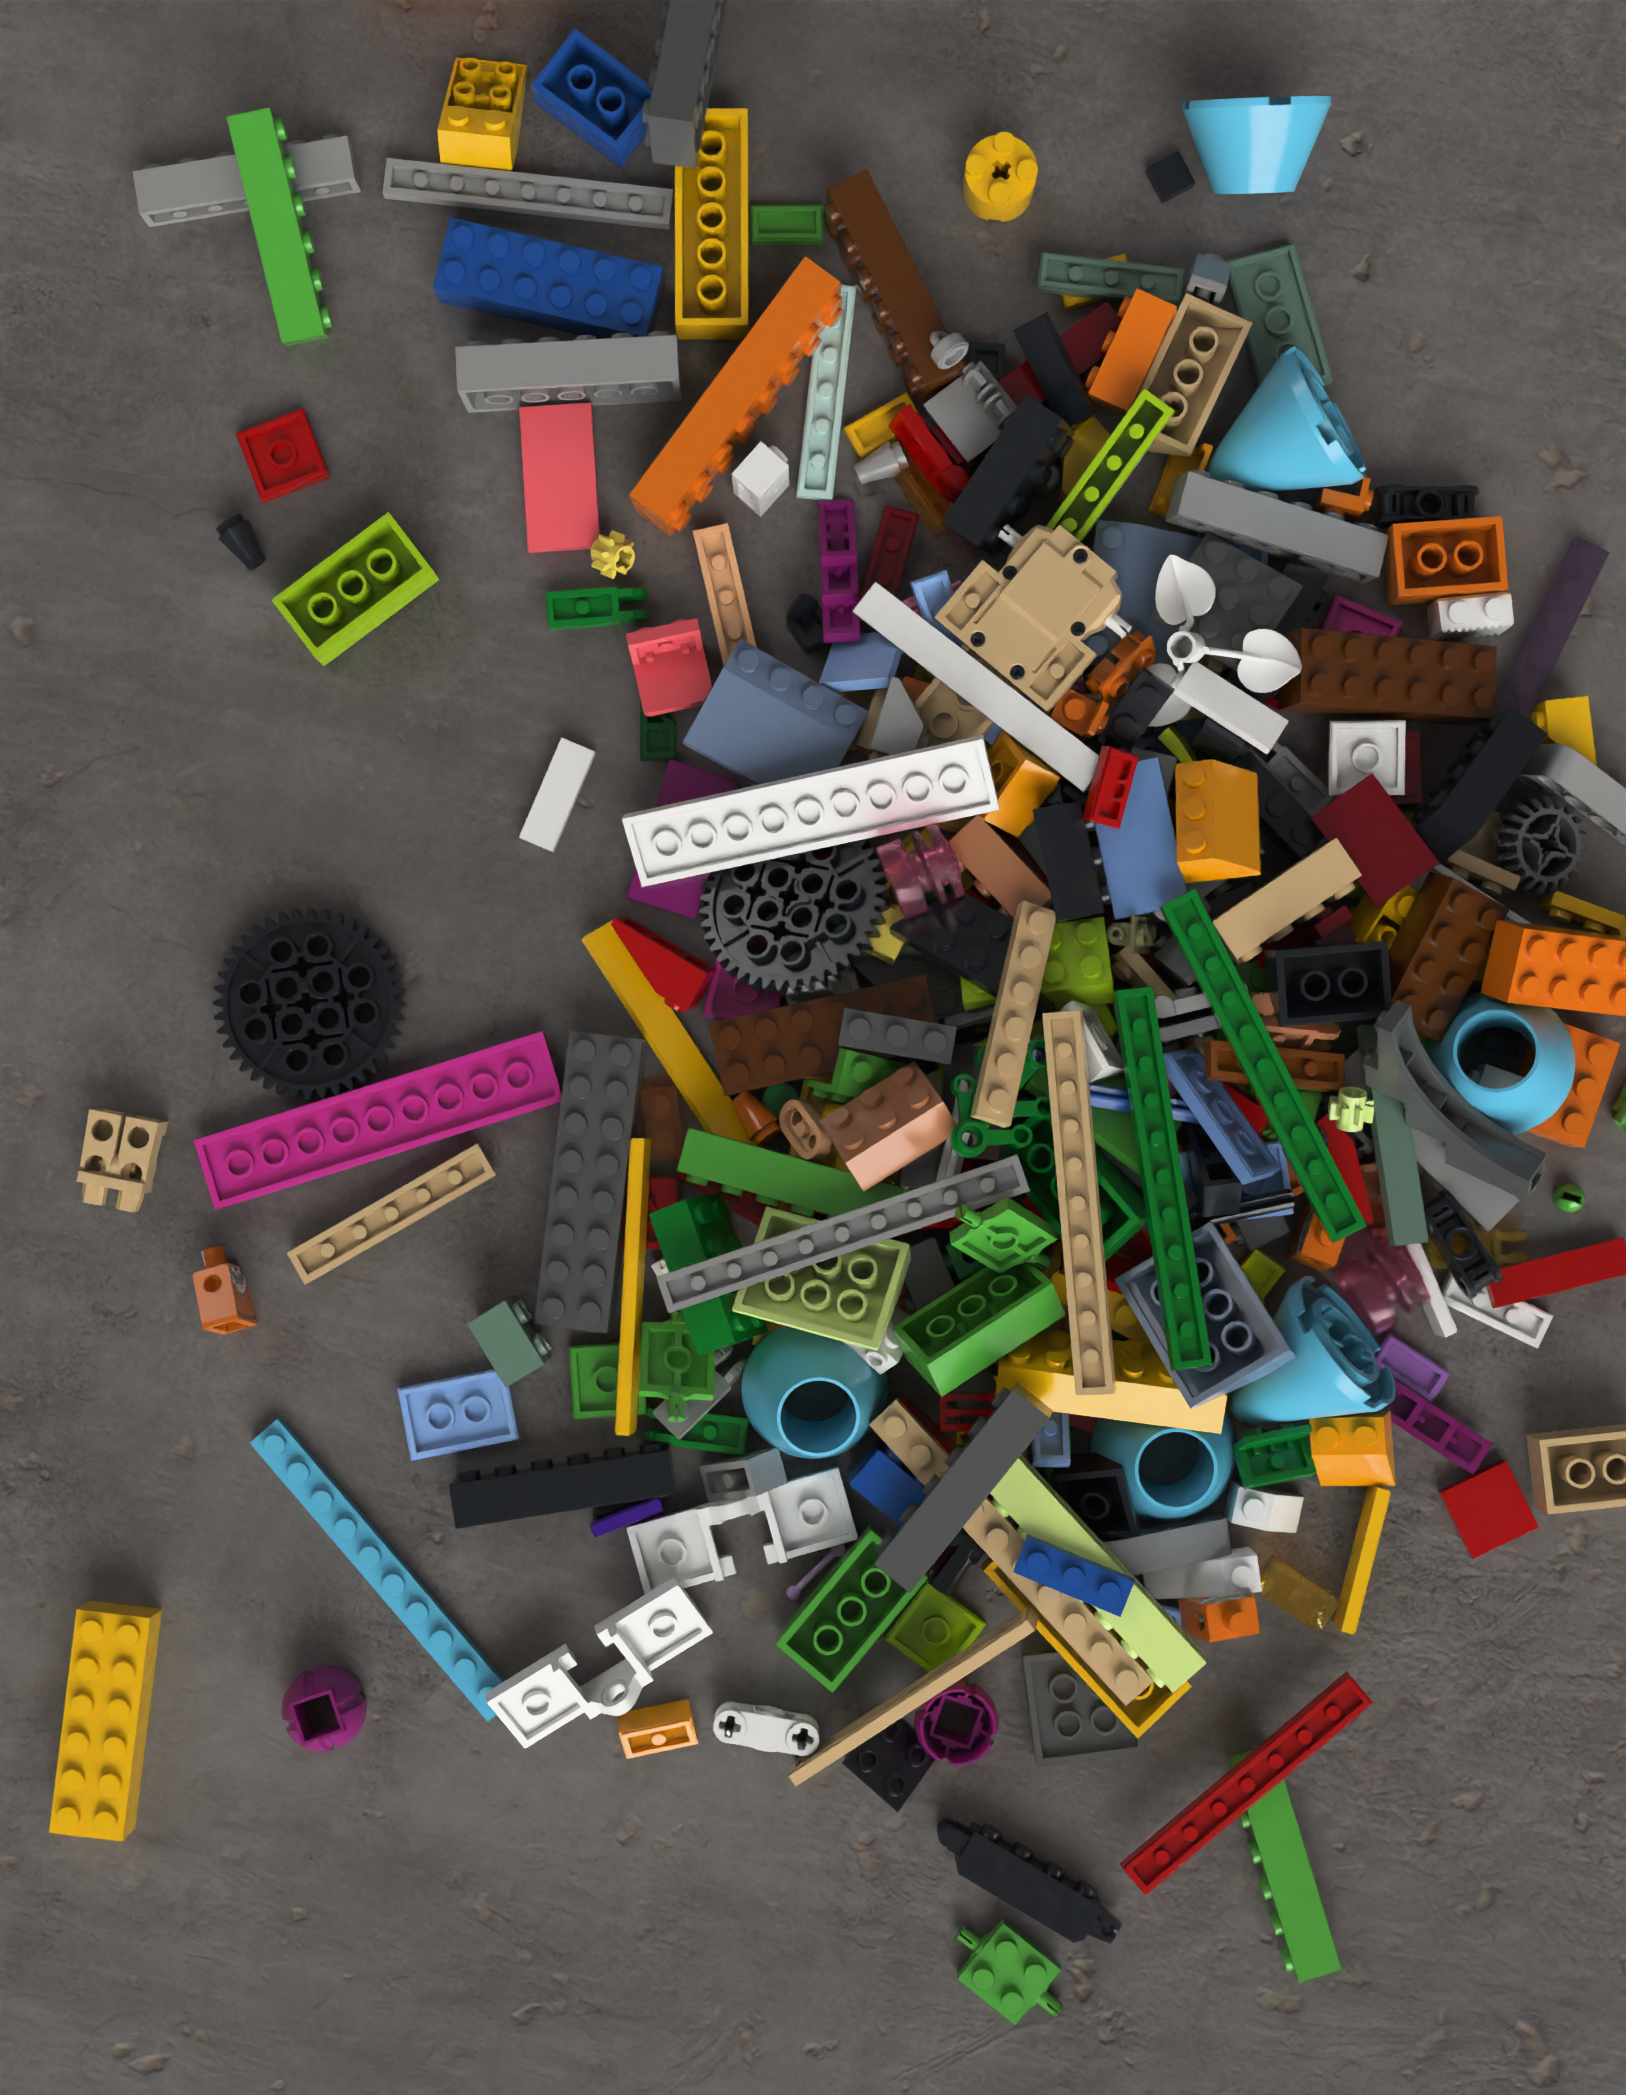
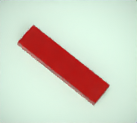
M1624 1237L1500 1268L1503 1280L1498 1284L1492 1282L1486 1286L1492 1309L1626 1275V1244Z

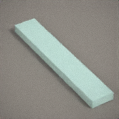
M841 284V297L843 299L840 308L843 309V312L832 328L826 326L818 335L821 338V342L812 354L797 498L833 500L856 296V286Z

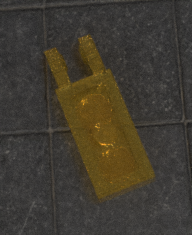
M1491 1229L1489 1232L1473 1230L1497 1266H1502V1263L1528 1262V1253L1514 1251L1501 1254L1500 1240L1521 1241L1522 1239H1527L1526 1230L1500 1231V1229ZM1455 1234L1451 1238L1450 1245L1455 1253L1460 1254L1464 1250L1465 1242L1460 1235ZM1428 1236L1429 1242L1424 1243V1253L1431 1269H1448L1447 1264Z

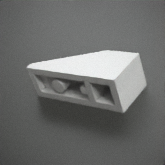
M1250 1547L1232 1549V1554L1228 1556L1142 1574L1144 1588L1155 1599L1227 1597L1262 1592L1257 1554Z

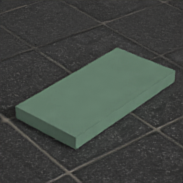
M1291 243L1225 261L1232 264L1228 286L1238 317L1253 323L1244 342L1257 388L1280 355L1295 345L1309 358L1325 385L1331 384L1333 376L1295 244Z

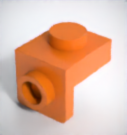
M1364 477L1356 484L1354 495L1323 488L1316 497L1313 511L1321 514L1326 512L1337 513L1344 516L1347 520L1356 521L1363 511L1368 512L1374 493L1373 490L1369 489L1371 478Z

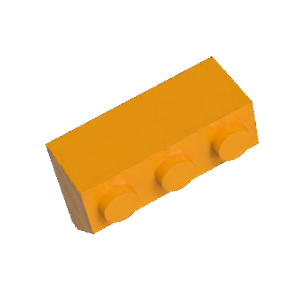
M1214 759L1175 764L1177 864L1185 883L1261 875L1257 773Z

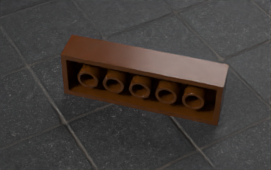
M866 169L827 188V203L824 204L827 217L824 218V224L832 239L837 237L843 248L839 252L848 271L853 269L859 280L855 282L860 298L864 303L869 301L875 312L871 314L874 326L880 335L885 333L890 343V346L887 347L890 358L896 367L901 365L906 375L903 382L911 399L917 397L921 407H923V404L963 375L962 370L965 365L961 359L957 364L948 369H940L932 360L931 352L934 346L930 342L931 333L934 331H942L948 335L949 333Z
M1300 628L1283 635L1296 648L1300 656L1302 668L1298 675L1279 688L1278 710L1465 726L1487 722L1496 714L1497 646Z
M926 974L709 1023L725 1096L832 1072L835 1070L840 1048L885 1059L899 1057L893 1054L838 1045L844 1008L936 1023Z

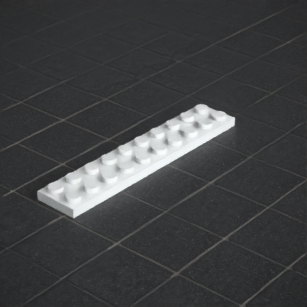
M980 735L623 815L622 822L641 886L645 887L997 811L1000 806L984 737Z

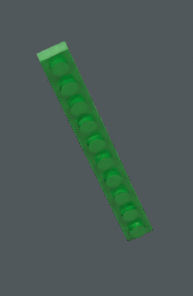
M1192 889L1159 906L1329 1241L1334 1243L1366 1227L1367 1225L1196 889Z
M1153 986L1116 990L1112 995L1170 1370L1211 1366L1212 1361Z

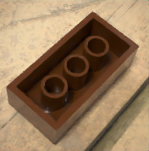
M1429 871L1389 949L1392 1005L1397 999L1411 1005L1413 1024L1417 1034L1441 1043L1446 1030L1450 1026L1491 947L1497 920L1504 921L1510 909L1455 878Z

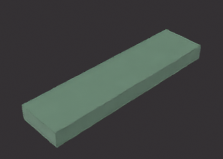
M1042 252L1036 292L1123 302L1126 295L1133 297L1136 288L1177 306L1179 309L1182 303L1186 269Z

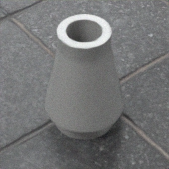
M899 440L891 444L887 441L861 462L854 464L855 471L862 485L876 480L903 475L902 471L910 467Z

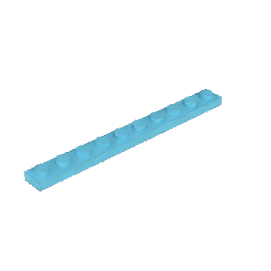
M281 1417L278 1418L250 1442L252 1447L486 1721H490L496 1713L488 1705L485 1693L506 1680Z

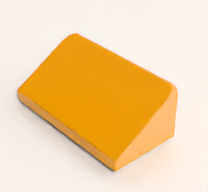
M688 1699L632 1710L618 1716L619 1735L626 1759L698 1744L693 1713Z

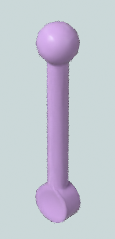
M844 1544L832 1546L831 1551L796 1586H790L787 1589V1597L790 1600H797L800 1597L801 1590L835 1557H841L845 1553Z

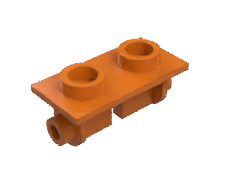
M1135 631L1133 634L1128 633L1110 652L1111 656L1118 660V663L1115 665L1107 658H1104L1087 675L1088 680L1085 686L1094 694L1099 690L1102 700L1109 704L1114 698H1120L1128 689L1129 683L1143 668L1148 669L1157 655L1153 639L1150 635L1145 638L1139 631Z

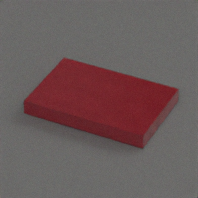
M1373 773L1310 817L1327 842L1335 838L1339 840L1362 874V876L1356 879V882L1376 908L1439 864V861Z

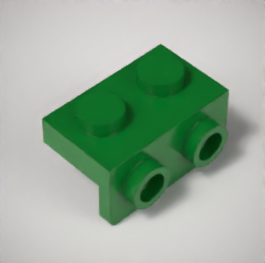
M1296 1421L1276 1426V1431L1264 1433L1263 1428H1255L1241 1434L1242 1438L1232 1446V1451L1244 1490L1311 1477L1317 1473L1306 1436L1312 1432L1311 1425L1298 1426Z

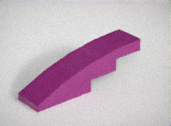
M854 499L818 500L823 643L860 642L859 617L853 612L858 605L859 599Z
M1395 1381L1396 1396L1394 1401L1379 1411H1390L1393 1424L1473 1475L1493 1443Z

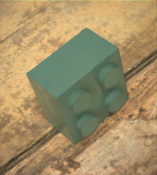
M515 1295L467 1323L505 1387L510 1386L544 1365L552 1358L549 1350L553 1349L544 1331L540 1330L537 1332L530 1319L534 1316L524 1299L518 1301Z

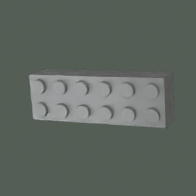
M653 331L644 337H633L629 333H617L607 339H597L592 335H580L571 341H560L556 337H543L534 343H523L519 339H507L498 345H487L482 341H470L465 343V346L455 347L457 391L468 413L519 410V407L589 402H591L592 406L683 401L681 358L677 335H670L666 331Z

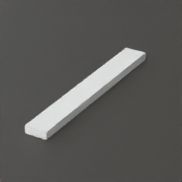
M875 582L853 610L854 614L1085 793L1092 784L1099 755Z

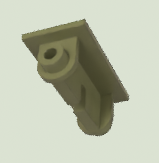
M1131 915V923H1114L1110 925L1107 930V938L1114 945L1130 946V953L1150 954V947H1154L1156 943V926L1151 925L1152 918Z

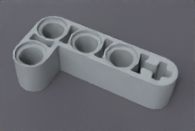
M1540 744L1517 777L1518 780L1536 791L1555 793L1626 847V788L1576 750L1561 744Z
M1208 1515L1140 1529L1141 1533L1138 1537L1101 1540L1133 1576L1232 1554L1226 1515Z

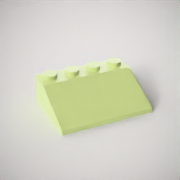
M766 1206L754 1244L814 1224L820 1220ZM887 1239L739 1289L732 1311L878 1351L900 1297L911 1262L910 1245Z

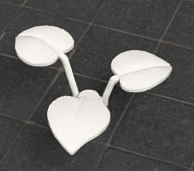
M1169 555L1159 573L1155 601L1158 613L1166 623L1177 625L1186 620L1185 625L1179 627V632L1174 633L1167 642L1168 655L1173 659V665L1177 666L1178 673L1174 667L1164 663L1151 665L1147 670L1176 689L1186 673L1183 662H1197L1204 654L1239 658L1241 661L1239 662L1237 673L1240 681L1247 689L1257 693L1275 691L1300 673L1302 665L1296 648L1285 636L1273 630L1257 629L1249 632L1243 640V652L1206 647L1202 636L1189 630L1194 624L1193 616H1202L1212 607L1216 590L1214 581L1202 567L1176 555ZM1171 694L1148 727H1158L1174 723L1188 714L1192 706L1176 695Z

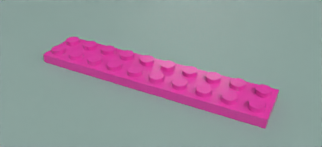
M541 1031L193 1141L214 1210H219L560 1103L562 1087L545 1032Z

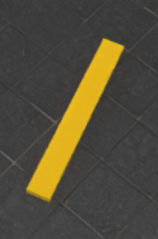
M612 921L584 936L581 941L705 1131L757 1146L754 1141H749L735 1111V1107L732 1105V1100L728 1095L725 1096L723 1086L672 1008L664 1003L665 998L654 991L611 926Z
M632 1138L630 1140L615 1422L616 1435L630 1436L637 1430L640 1333L643 1314L652 1138Z

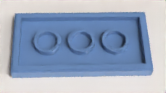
M1155 757L1138 761L1120 828L1114 829L1095 823L1115 920L1128 918L1131 915L1138 916L1160 911L1159 906L1187 892L1185 880L1177 864V843L1159 759Z
M1198 1048L1173 1051L1163 1055L1167 1077L1242 1185L1270 1177L1281 1169V1166L1222 1082L1204 1080V1056Z

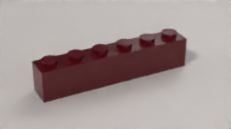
M1107 301L1060 335L1083 386H1085L1093 366L1101 367L1106 353L1101 352V349L1109 331L1117 332L1121 323V319L1117 317V314ZM1028 360L997 381L1017 407L1026 394L1046 408L1049 406ZM936 426L931 431L936 441L941 443L948 451L949 459L953 463L952 465L961 466L967 472L978 466L984 459L982 455L993 446L992 444L967 463L939 426Z

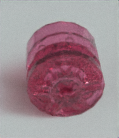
M935 823L926 826L930 840L929 844L925 845L918 831L912 832L915 849L910 852L907 851L904 844L898 838L876 847L885 875L905 919L928 911L925 894L932 891L941 904L947 903L942 887L948 884L956 899L965 895L961 879L962 872L949 841L942 835Z
M1388 1237L1378 1241L1379 1251L1371 1246L1365 1250L1370 1267L1367 1268L1360 1260L1353 1257L1333 1270L1335 1280L1349 1305L1364 1325L1375 1335H1379L1398 1323L1393 1307L1394 1304L1410 1315L1415 1312L1413 1301L1418 1306L1423 1307L1431 1300L1423 1277L1415 1263L1399 1246L1389 1247Z

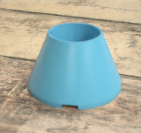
M1332 96L1256 97L1182 102L1184 117L1213 194L1294 192L1331 106Z
M1477 992L1464 997L1441 1043L1426 1038L1424 1049L1432 1063L1448 1083L1474 1108L1512 1135L1529 1131V1129L1541 1124L1555 1114L1567 1098L1574 1080L1575 1051L1572 1039L1564 1023L1548 1007L1507 1003ZM1491 1027L1513 1029L1522 1034L1531 1043L1536 1055L1530 1072L1521 1081L1506 1088L1492 1089L1476 1084L1465 1075L1460 1067L1462 1051L1470 1038L1484 1029Z
M788 1326L778 1329L776 1327L758 1342L747 1359L742 1376V1401L752 1427L769 1445L795 1457L807 1459L827 1458L854 1448L873 1431L869 1424L885 1409L888 1396V1379L886 1371L880 1375L856 1351L842 1341ZM811 1381H826L836 1384L849 1395L846 1405L839 1413L829 1419L816 1422L805 1421L793 1416L783 1406V1403L795 1388Z
M1226 1411L1224 1413L1221 1434L1098 1417L1093 1434L1091 1435L1090 1453L1096 1452L1123 1465L1138 1519L1156 1523H1171L1200 1514L1222 1495L1231 1480L1236 1464L1232 1451V1446L1236 1443V1436ZM1170 1432H1183L1198 1438V1460L1193 1470L1184 1479L1169 1485H1156L1139 1477L1138 1466L1140 1457L1146 1446L1158 1436Z

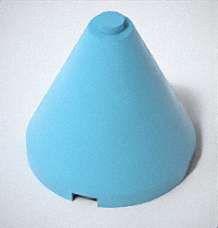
M1295 345L1280 355L1209 458L1205 469L1206 472L1211 474V479L1221 482L1226 480L1237 481L1244 484L1246 490L1257 493L1258 491L1276 492L1351 485L1367 476L1365 472L1362 473L1366 470L1362 455L1336 402L1332 403L1323 387L1325 385L1324 381L1309 358L1298 346Z
M1304 1276L1289 1287L1273 1320L1297 1358L1268 1375L1233 1391L1230 1408L1233 1415L1240 1422H1246L1249 1425L1376 1412L1394 1401L1396 1386L1391 1369L1387 1366L1380 1370L1374 1353L1381 1349L1377 1341L1353 1308L1326 1283L1317 1289L1311 1285L1315 1281L1314 1277Z

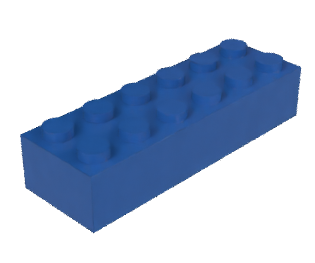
M450 217L433 289L440 303L577 335H592L597 339H607L617 333H629L633 337H644L654 331L665 286V277L662 266Z

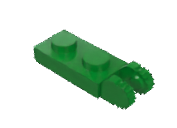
M616 586L545 592L549 631L620 626L621 623L631 624L650 620L649 612L645 610L620 611L619 600L641 601L648 598L646 588L618 589Z
M647 1407L646 1415L653 1419H657L653 1415V1411L657 1407ZM708 1412L680 1440L671 1432L659 1429L644 1430L643 1438L672 1443L671 1446L744 1455L749 1419L743 1416Z

